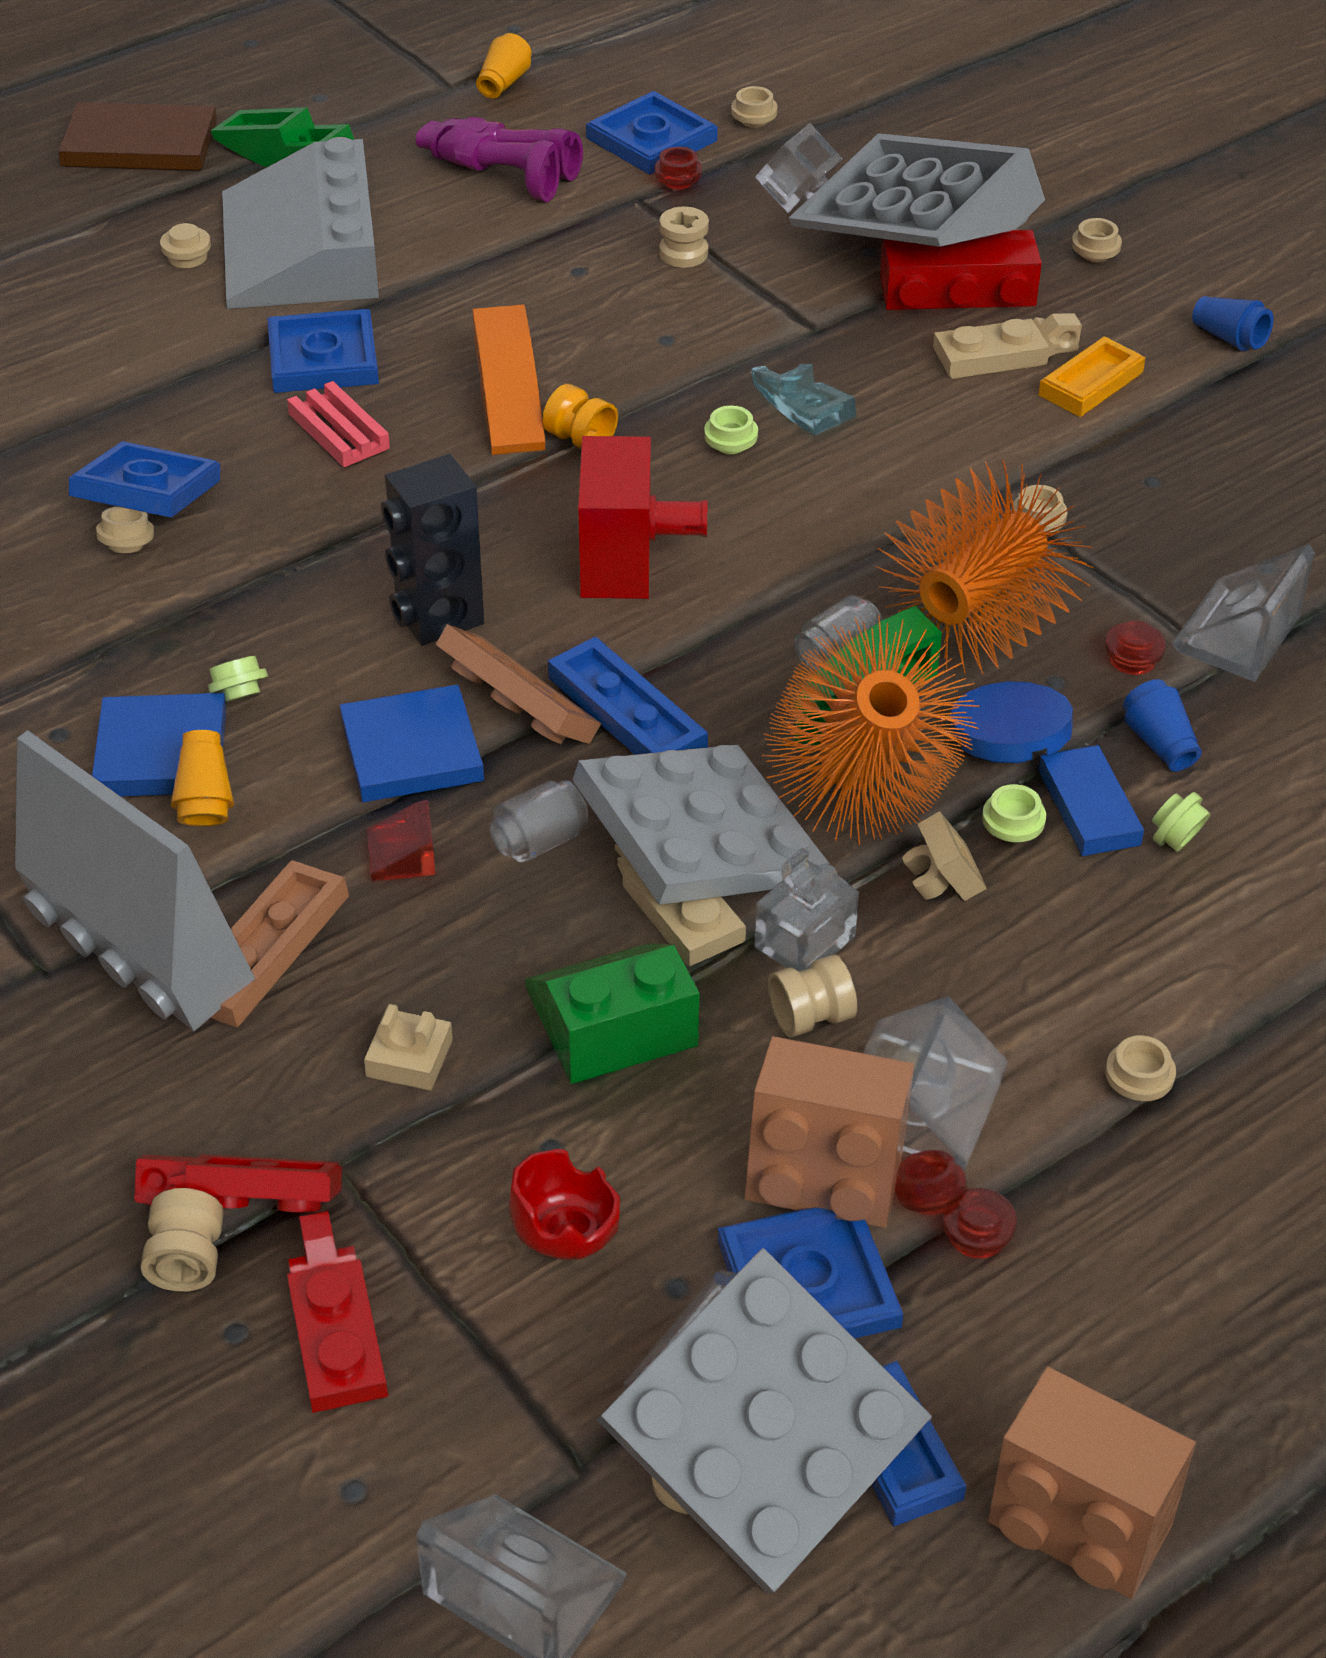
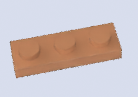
M448 624L446 625L436 645L455 659L451 665L454 671L477 684H482L483 681L494 687L490 696L496 702L519 714L523 710L534 717L531 727L546 738L560 744L563 743L566 737L590 744L602 723L482 636Z
M293 860L287 864L231 928L255 979L220 1004L221 1009L210 1017L211 1019L236 1028L240 1026L349 897L345 877Z

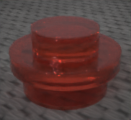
M670 147L660 153V158L655 164V177L671 189H686L702 177V164L698 161V155L694 150L686 147Z
M1129 621L1114 626L1109 630L1105 643L1111 664L1117 670L1132 675L1145 674L1151 671L1156 663L1162 659L1166 646L1163 635L1154 627L1141 621Z
M925 1150L907 1157L898 1168L899 1176L895 1185L896 1197L900 1205L908 1210L924 1215L940 1214L949 1210L967 1191V1180L964 1170L955 1164L953 1156L945 1151Z
M985 1188L965 1189L953 1195L945 1206L943 1215L945 1233L952 1245L966 1256L973 1258L991 1257L1008 1245L1015 1234L1017 1222L1015 1210L1005 1197L995 1191Z

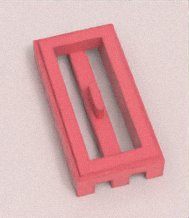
M334 381L324 384L325 393L322 395L315 388L306 391V401L304 402L297 396L287 399L289 415L343 467L350 466L390 449L389 433ZM319 412L330 424H332V429L328 425H326L315 413ZM346 438L356 448L352 450L342 439Z

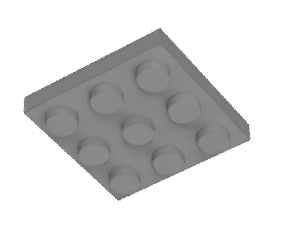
M719 745L716 747L678 751L668 750L658 753L611 756L608 758L578 761L573 782L659 905L822 883L830 863L780 798L778 799L776 793L739 745Z
M762 1248L596 1420L767 1594H770L779 1588L932 1416Z

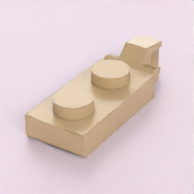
M1075 313L1051 314L1046 319L1035 317L1033 320L1010 319L1004 323L984 326H962L955 330L935 332L933 349L951 379L1047 365L1048 357L1078 351L1082 324Z
M615 844V850L621 856L617 858V866L623 875V887L667 942L675 945L681 959L687 966L690 967L745 942V924L722 897L659 905L619 846Z

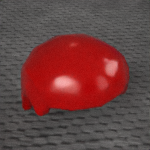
M552 1149L528 1155L513 1169L509 1214L516 1235L530 1249L544 1256L556 1259L581 1260L603 1249L618 1232L621 1198L611 1184L606 1181L605 1173L601 1167L597 1166L590 1172H583L573 1166L565 1149Z

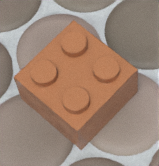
M772 1036L754 1091L745 1200L792 1210L815 1207L833 1210L836 1213L835 1218L847 1221L866 1220L867 1225L887 1228L901 1169L915 1063Z
M1047 1366L1003 1438L988 1522L1000 1528L1002 1533L1016 1545L1029 1550L1039 1549L1072 1567L1076 1574L1090 1585L1100 1589H1113L1133 1599L1173 1525L1196 1441Z

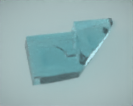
M799 364L797 368L781 375L768 370V366H757L751 369L753 384L762 395L789 420L814 435L857 417L855 397L822 382L815 383L813 364Z

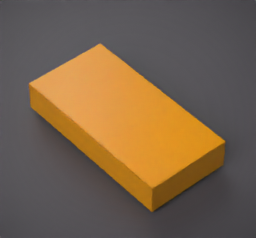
M1104 336L1040 380L1038 396L1078 417H1082L1142 374L1146 357Z

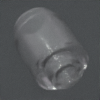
M848 595L803 624L801 633L796 635L794 639L795 649L801 662H804L816 673L811 665L817 671L819 669L815 663L803 657L805 656L813 660L804 651L819 661L808 651L810 650L822 662L824 661L813 649L825 661L827 660L822 652L827 659L830 656L827 652L828 650L815 637L829 649L820 638L822 637L835 652L826 638L828 637L838 651L839 649L833 639H835L840 649L843 647L841 642H843L844 646L846 644L833 625L846 643H848L840 627H842L850 642L851 638L848 630L852 639L856 637V634H860L855 617L861 633L865 631L863 622L867 630L879 623L878 616H880V622L883 620L879 610L868 600H863L855 595Z
M548 780L497 805L494 808V821L490 824V832L496 847L503 855L507 857L512 856L517 861L525 863L575 838L579 833V828L588 823V810L581 793L573 783L568 780H562L558 783Z

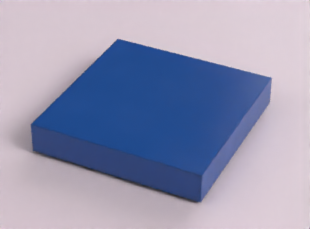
M655 91L586 123V138L649 175L716 142L718 126Z
M370 309L267 318L274 393L303 391L314 388L324 389V384L334 381L339 387L379 384Z
M121 441L69 477V496L172 518L220 481V463L216 460Z
M458 684L340 704L341 721L362 803L484 781L483 763Z
M225 694L103 697L92 777L119 796L172 795L183 733L192 730L216 731L220 733L221 746L223 748L227 710Z
M815 1207L718 1228V1244L731 1279L757 1252L764 1248L854 1339L902 1328L903 1312L866 1220L847 1221L835 1218L836 1213L833 1210Z

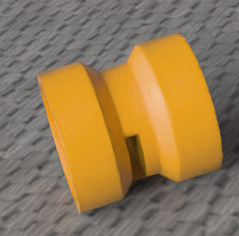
M565 383L559 386L548 399L543 411L542 422L544 429L548 433L559 439L572 438L573 444L582 450V436L614 435L618 422V412L613 404L601 398L589 399L588 394L583 389L573 384Z

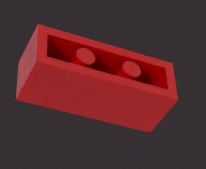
M1011 230L941 247L882 239L880 280L886 310L1036 306L1042 262L1033 230Z

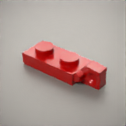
M204 1154L198 1157L142 1155L136 1160L134 1198L135 1202L151 1205L153 1199L163 1191L175 1188H191L206 1192L215 1197L223 1208H244L249 1206V1198L277 1199V1209L281 1211L316 1212L321 1210V1202H330L341 1191L342 1166H339V1162Z
M328 1211L300 1216L305 1256L288 1259L290 1273L287 1274L312 1413L388 1397L387 1384L361 1260L356 1259L354 1246L340 1249L335 1248Z

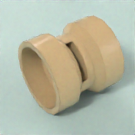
M836 954L812 961L810 968L799 972L790 967L769 974L768 993L770 1003L780 1028L789 1038L812 1031L816 1022L826 1020L831 1024H836L856 1016L857 998L855 988L846 965Z
M175 1188L163 1191L153 1199L148 1218L149 1232L153 1236L147 1240L143 1248L141 1260L142 1275L150 1283L162 1289L190 1292L202 1289L212 1282L216 1274L218 1260L217 1249L212 1243L218 1240L222 1232L224 1218L223 1206L220 1202L206 1192L191 1188Z

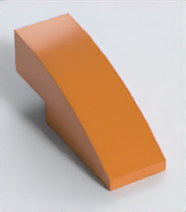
M525 304L472 309L474 345L492 455L545 450L539 389Z

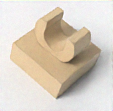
M940 811L918 823L927 845H920L910 849L902 859L915 876L929 869L927 873L912 881L914 887L925 900L941 895L949 884L964 901L987 889L967 844Z
M389 1004L364 1059L366 1077L432 1091L453 1040L451 1022L435 1019L431 1012L423 1011L421 1016L398 1011L397 1005Z

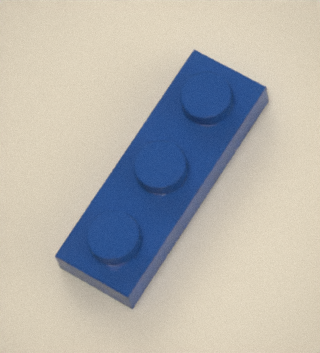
M596 636L548 660L549 679L589 715L602 723L601 725L633 754L708 748V732Z

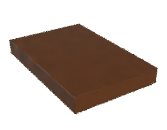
M77 102L58 150L60 164L64 167L202 170L212 139L211 130L215 128L217 123L216 107Z

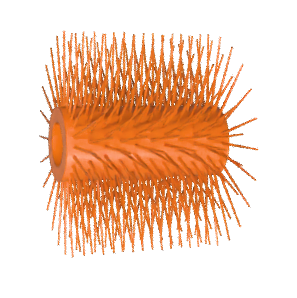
M1004 460L1002 461L1006 477V504L987 463L986 467L989 474L992 497L970 467L976 495L960 479L955 478L960 499L942 488L940 491L944 509L931 500L926 499L929 519L911 510V517L917 531L906 526L904 523L901 525V522L895 521L912 546L897 540L889 534L887 536L913 563L897 558L877 548L919 577H909L877 567L884 570V572L893 574L895 577L906 579L903 581L915 583L914 586L919 585V590L878 586L880 588L896 590L888 592H914L900 595V597L920 593L919 598L910 602L890 605L885 608L919 602L897 611L900 612L923 603L924 607L920 611L923 612L927 609L929 613L926 617L930 614L929 620L932 617L936 618L933 624L938 620L937 628H939L941 622L946 624L942 631L943 634L946 628V636L943 646L945 641L947 643L944 658L946 657V662L948 659L950 626L953 625L961 661L963 662V632L981 672L982 667L977 640L997 669H999L993 643L1011 659L1013 658L1009 638L1021 646H1028L1023 627L1039 636L1042 635L1037 615L1050 623L1056 624L1048 602L1070 613L1054 587L1069 593L1082 602L1053 571L1071 576L1089 587L1090 585L1047 556L1071 560L1094 568L1085 562L1074 560L1078 558L1061 555L1068 553L1051 551L1057 548L1048 549V545L1093 548L1072 545V543L1083 542L1055 543V541L1072 537L1047 541L1048 537L1057 533L1086 527L1081 526L1050 532L1074 522L1071 521L1044 532L1047 525L1060 518V515L1074 506L1046 523L1039 524L1060 503L1059 501L1047 513L1045 512L1044 516H1040L1059 490L1058 488L1035 519L1032 516L1045 498L1030 516L1043 488L1042 486L1034 501L1041 473L1027 513L1022 512L1029 496L1022 507L1027 484L1022 495L1025 473L1022 481L1023 464H1021L1020 499L1018 510L1015 511ZM981 486L983 487V489L985 490V492L987 493V495H988L989 498L991 499L992 505H991V503L989 502L988 498L986 497V495H985L984 491L982 490ZM979 488L981 489V491H982V493H983L985 499L987 500V502H988L990 508L987 507V505H986V503H985V501H984V498H983V496H982V494H981ZM996 489H997L998 494H999V496H1000V498H1001V501H1002V503H1003V505H1004V508H1005V512H1004V513H1003V510H1002V507H1001V504H1000V501H999V498H998ZM965 494L967 495V497L969 498V500L971 501V503L973 504V506L975 507V509L972 508V506L970 505V503H969L968 499L966 498ZM968 494H969V495L972 497V499L977 503V507H976V505L973 503V501L971 500V498L968 496ZM953 504H954V505L957 507V509L962 513V517H961V515L958 513V511L956 510V508L953 506ZM951 506L954 508V510L956 511V513L958 514V516L955 515V513H954L953 509L951 508ZM934 513L936 514V516L938 517V519L940 520V522L942 523V525H940V523L938 522V520H937V518L935 517ZM937 513H938V514L941 516V518L946 522L947 527H946L945 524L942 522V520H941L940 517L937 515ZM921 522H922V523L924 524V526L928 529V531L933 535V538L930 537V535H929L928 532L925 530V528L923 527V525L921 524ZM919 524L921 525V527L923 528V530L925 531V533L927 534V536H925V534L923 533V531H922V529L920 528ZM905 532H906V533L909 535V537L914 541V543L918 546L919 549L915 548V546H914L913 543L910 541V539H909L908 536L905 534ZM912 536L926 549V552L923 551ZM900 546H902L907 552H909L923 565L917 564ZM908 549L917 554L921 558V560L918 557H916L913 553H911ZM1043 558H1046L1054 564H1050L1044 561ZM925 560L933 565V567L928 566ZM904 564H906V565L910 566L911 568H913V569H915V570L921 572L922 574H924V576H923V577L920 576L919 574H917L916 572H914L913 570H911L910 568H908V567L905 566ZM1044 569H1048V570H1049L1054 576H1056L1065 586H1063L1059 581H1057L1053 576H1051V575H1050L1047 571H1045ZM1044 573H1046V574H1047L1049 577H1051L1054 581H1052L1051 579H1049L1048 577H1046V575H1045ZM1040 582L1043 583L1049 589V591L1055 596V598L1040 584ZM1048 585L1052 587L1057 596L1053 593V591L1049 588ZM1044 591H1046L1053 599H1051L1047 594H1045ZM1034 596L1038 598L1043 607L1038 603ZM1020 608H1022L1025 611L1030 620L1026 617V615L1022 612ZM1020 612L1028 620V622L1020 615ZM967 617L969 618L970 625L966 621ZM1006 620H1009V622L1012 624L1017 633L1013 630V628L1008 624ZM964 622H965L967 631H968V633H969V636H970V639H971L973 648H974V650H975V653H974V651H973V649H972V647H971V644H970V642H969V640H968V637H967V635H966V633H965V631H964V628H963ZM956 624H958V633L956 631ZM1006 624L1015 633V635L1006 627ZM991 628L993 629V631L995 632V634L998 636V638L1000 639V641L1003 643V645H1002V644L998 641V639L994 636V634H993L992 631H991ZM979 629L983 632V634H984V636H985V638H986V640H987V642H988L989 647L987 646V644H986L984 638L982 637V635H981ZM996 630L999 631V633H1000L1001 637L1003 638L1004 642L1002 641V639L1000 638V636L998 635V633L996 632ZM977 632L979 633L981 639L983 640L984 644L986 645V647H987L988 651L990 652L991 656L989 655V653L987 652V650L985 649V647L983 646V644L981 643V641H980L979 638L977 637ZM992 636L1000 644V646L992 639Z
M878 616L880 633L878 671L876 668L873 628H871L872 658L865 624L863 622L866 640L863 638L855 617L865 646V669L858 635L856 634L860 655L857 652L850 631L848 630L855 652L842 627L840 628L848 644L833 625L850 650L853 664L849 661L843 642L841 643L848 663L835 639L833 640L842 657L828 637L826 638L835 652L822 637L820 638L829 649L815 637L829 651L828 654L836 670L823 652L822 654L828 663L815 649L813 650L824 662L810 650L808 651L819 661L804 651L813 660L805 656L803 657L815 663L823 677L812 665L811 667L817 674L804 662L802 663L810 671L798 664L808 672L806 673L797 667L795 668L803 673L793 671L797 673V676L793 675V678L802 685L789 679L795 685L787 683L791 688L787 687L786 689L790 692H783L793 698L781 694L786 700H780L785 704L778 702L777 704L786 709L775 706L790 714L779 711L775 712L794 718L775 716L782 720L778 721L769 717V719L786 726L769 722L770 724L791 729L770 727L771 729L790 732L773 734L804 736L780 738L763 733L778 739L765 738L764 740L786 743L767 745L795 746L793 748L772 749V751L803 749L781 755H762L789 757L788 759L767 760L766 762L797 760L772 767L800 762L791 768L780 771V773L818 760L804 769L766 777L771 778L794 773L787 778L774 782L775 784L812 771L783 787L785 788L819 771L806 783L778 797V799L792 791L794 793L804 785L814 781L809 787L788 801V804L815 785L809 791L811 792L827 776L798 807L828 779L829 781L797 813L822 791L818 800L811 808V812L805 818L806 820L834 784L837 785L813 829L814 831L838 789L842 787L826 831L828 832L832 819L834 822L838 810L841 811L836 841L845 798L848 793L841 831H843L852 790V802L848 817L849 820L851 814L850 839L852 836L855 798L859 845L860 792H862L865 835H867L865 807H867L874 840L873 820L881 840L882 837L873 814L872 795L881 829L880 810L890 833L883 813L884 810L896 834L898 833L889 815L900 831L903 832L897 824L890 799L903 824L905 823L896 805L910 825L911 822L903 811L916 824L917 822L906 809L922 822L911 812L903 794L916 812L917 810L910 800L923 813L924 811L913 799L929 811L919 800L927 806L929 805L925 800L933 805L934 803L931 802L921 789L936 801L927 790L939 798L938 795L933 793V790L940 793L937 788L944 790L940 786L941 784L947 787L941 782V780L947 782L946 778L951 779L947 772L955 776L946 767L957 772L943 763L959 768L956 762L961 765L962 763L953 758V756L964 761L950 752L965 757L950 749L964 751L942 744L959 747L963 745L972 750L961 742L971 746L972 744L956 737L970 741L971 739L951 733L969 734L944 730L965 729L936 726L961 724L979 729L960 723L977 724L975 722L952 719L972 717L939 716L967 712L933 714L959 708V706L980 707L979 705L951 704L972 702L974 700L942 702L967 695L938 700L958 690L921 702L937 692L969 686L975 683L947 688L949 685L966 679L964 678L927 691L956 675L954 674L918 692V690L936 677L964 662L946 671L943 670L938 675L925 681L927 677L952 660L951 658L925 676L932 669L931 667L916 683L912 684L940 657L938 656L913 679L947 643L915 673L919 667L918 665L931 647L930 645L906 677L903 676L927 630L925 629L901 672L897 673L912 631L910 630L905 646V642H903L897 658L904 621L902 620L894 662L891 667L897 632H895L888 669L886 670L890 645L888 644L887 649L888 623L884 660L880 616ZM830 653L837 659L842 676L839 670L837 669ZM868 657L872 665V672L870 674L868 668ZM854 658L859 664L860 676L857 675ZM839 661L845 666V676L843 674ZM818 666H820V667H822V668L824 669V671H825V673H826V675H827L829 681L827 680V678L825 677V675L823 674V672L820 670V668H819ZM826 670L829 671V672H831V675H832V678H833V680H834L835 686L833 685V683H832V681H831V679H830L828 673L826 672ZM847 670L852 675L853 682L849 680ZM861 670H862V672H863V674H864V678H863V679H862V676H861ZM833 674L839 679L840 688L837 687ZM816 683H818V684L820 685V687H821L823 693L821 692V690L819 689V687L817 686ZM822 685L826 687L829 698L827 697ZM827 687L835 693L838 699H831ZM814 700L825 701L832 711L820 710ZM938 705L936 707L920 711V709L924 708L925 706ZM940 706H958V707H953V708H948V709H943V710H939V711L930 712V711H932V710H934L935 708H938V707H940ZM802 712H818V713H807V714H804V713H802ZM817 714H820V716H815V717H811V718H808V717L806 716V715H817ZM823 717L826 723L815 722L810 719ZM919 717H929L924 720L918 719ZM781 718L791 719V720H797V721H796V722L785 721V720H783V719H781ZM931 718H940V719H943V720H938V721H933V722L925 723V721H927L928 719H931ZM945 720L954 722L953 724L929 725L932 723L941 722ZM790 723H800V724H809V725H798V726H794V725H792V724H790ZM806 726H815V727L807 728V729H803V730H801V729L798 728V727H806ZM818 729V731L812 733L805 732L806 730ZM924 729L933 730L932 732L927 733L921 732ZM934 732H939L943 734L935 736H925V734H930ZM946 736V737H948V738H950V739H952V740H949V739H929V738H931V737ZM812 737V738L803 739V740H799V741H795V742H794V741H791V740H787V739H792V738H798V739H800V738ZM811 740L807 744L798 743L802 741ZM914 740H920L925 742L916 744ZM818 741L821 743L819 745H809ZM938 741H956L961 745H955ZM927 743H930V744L933 745V746H928V747H918V745L927 744ZM934 747H935L936 749H938V750H921V749H924V748H934ZM806 751V752L802 753V754L799 755V756H783V755H788V754H793V753H797V752ZM816 751H821L813 756H804ZM907 751L920 753L925 761L912 760ZM930 752H941L942 754H936V753H930ZM938 756H945V757H947L948 759H944V758H941V757H938ZM942 760L950 761V762H952L953 764H955L956 766L951 765V764H949V763H946V762H944V761H942ZM899 762L908 763L912 775L908 774ZM912 767H913L915 773L917 774V776H914ZM893 772L897 773L898 781L895 779ZM899 773L901 774L905 787L901 785ZM904 777H905L907 783L909 784L911 790H909V789L907 788V785H906V782H905V780H904ZM886 779L889 780L891 792L886 786ZM874 782H876L877 791L875 790ZM910 783H911L912 786L915 788V790L917 791L918 794H916V793L914 792V790H913V788L911 787ZM879 785L881 787L884 803L879 797ZM868 786L870 794V803L866 794ZM897 788H898V790H899V792H900V794H901L903 800L905 801L907 807L901 802L900 797H899V794H898V791H897ZM917 788L923 793V795H924L927 799H925V798H923V797L921 796V794L919 793V791L917 790ZM893 791H896L898 799L894 796ZM888 802L893 812L894 818L887 809L886 803Z

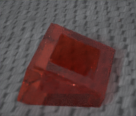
M428 800L416 802L367 829L371 881L436 875Z

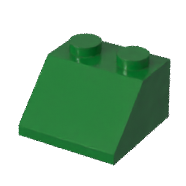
M648 943L525 978L528 994L570 1084L698 1047L700 993L675 945Z

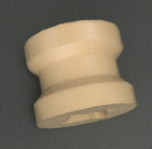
M685 206L666 210L659 220V229L664 236L659 245L661 260L668 265L681 268L702 264L708 257V243L704 239L709 230L707 214L694 207Z

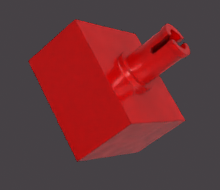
M582 436L578 504L580 598L649 599L650 541H655L656 535L707 537L708 500L656 501V495H651V437Z

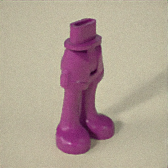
M468 117V119L449 118L442 123L431 120L419 129L416 134L417 147L431 150L432 156L436 159H444L457 165L466 166L472 170H483L494 164L510 165L525 171V184L528 193L535 200L545 202L551 201L555 196L559 179L572 181L578 176L583 161V145L580 136L576 132L561 128H552L550 130L506 129L505 125L500 122H488L483 118Z

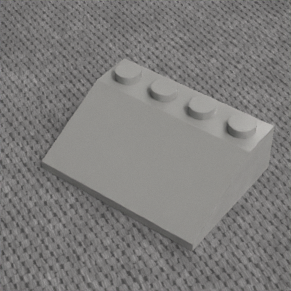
M878 133L789 217L791 226L941 247L1015 230L1028 220V217L1045 201V197L1029 148Z
M335 137L325 142H314L222 191L227 309L379 298L363 139L351 140L345 137Z
M27 730L17 738L15 869L29 891L22 898L25 905L44 926L50 927L53 923L58 924L66 940L82 956L87 957L92 952L95 953L105 971L121 987L126 988L130 983L137 986L143 1000L159 1017L166 1019L172 1014L191 1030L195 1031L221 1009L220 1004L250 984L255 977L190 847Z

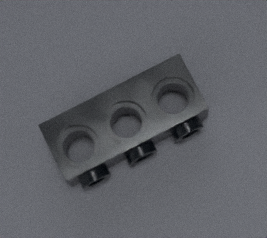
M451 454L385 474L387 500L381 502V513L385 526L390 533L391 547L385 550V558L390 574L394 579L395 593L390 594L389 603L397 624L400 627L407 626L421 646L437 641L447 624L465 631L483 625L484 607L477 486Z

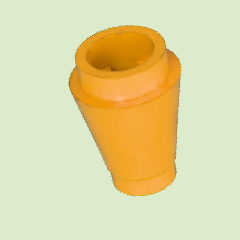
M506 33L491 42L479 77L476 80L477 89L485 97L498 98L501 93L529 70L532 52L529 44L522 37L513 33Z
M192 730L182 735V746L170 805L173 809L177 810V822L188 826L224 824L228 821V809L234 806L223 748L221 746L220 733L216 731Z

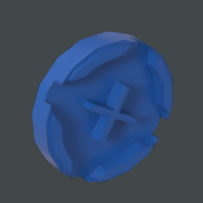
M1006 681L978 687L966 692L964 695L967 696L960 697L957 700L974 701L954 704L979 705L980 707L959 706V708L952 709L951 713H967L950 715L972 717L952 719L975 722L977 724L960 723L979 728L976 729L961 724L951 725V728L965 729L951 731L969 734L951 733L971 739L970 741L956 737L972 744L971 746L962 742V744L972 749L970 750L962 745V750L973 757L996 763L1026 762L1032 760V752L1047 748V755H1051L1060 750L1071 739L1073 730V707L1066 696L1051 687L1031 682Z

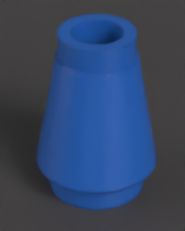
M1202 296L1197 301L1192 314V321L1195 326L1202 327V329L1241 351H1247L1250 348L1260 349L1267 342L1274 321L1272 311L1265 308L1264 304L1259 300Z
M1155 679L1137 686L1126 696L1123 702V708L1126 712L1125 723L1167 764L1171 771L1184 770L1198 761L1202 755V750L1197 743L1196 736L1176 688L1168 687L1163 680Z

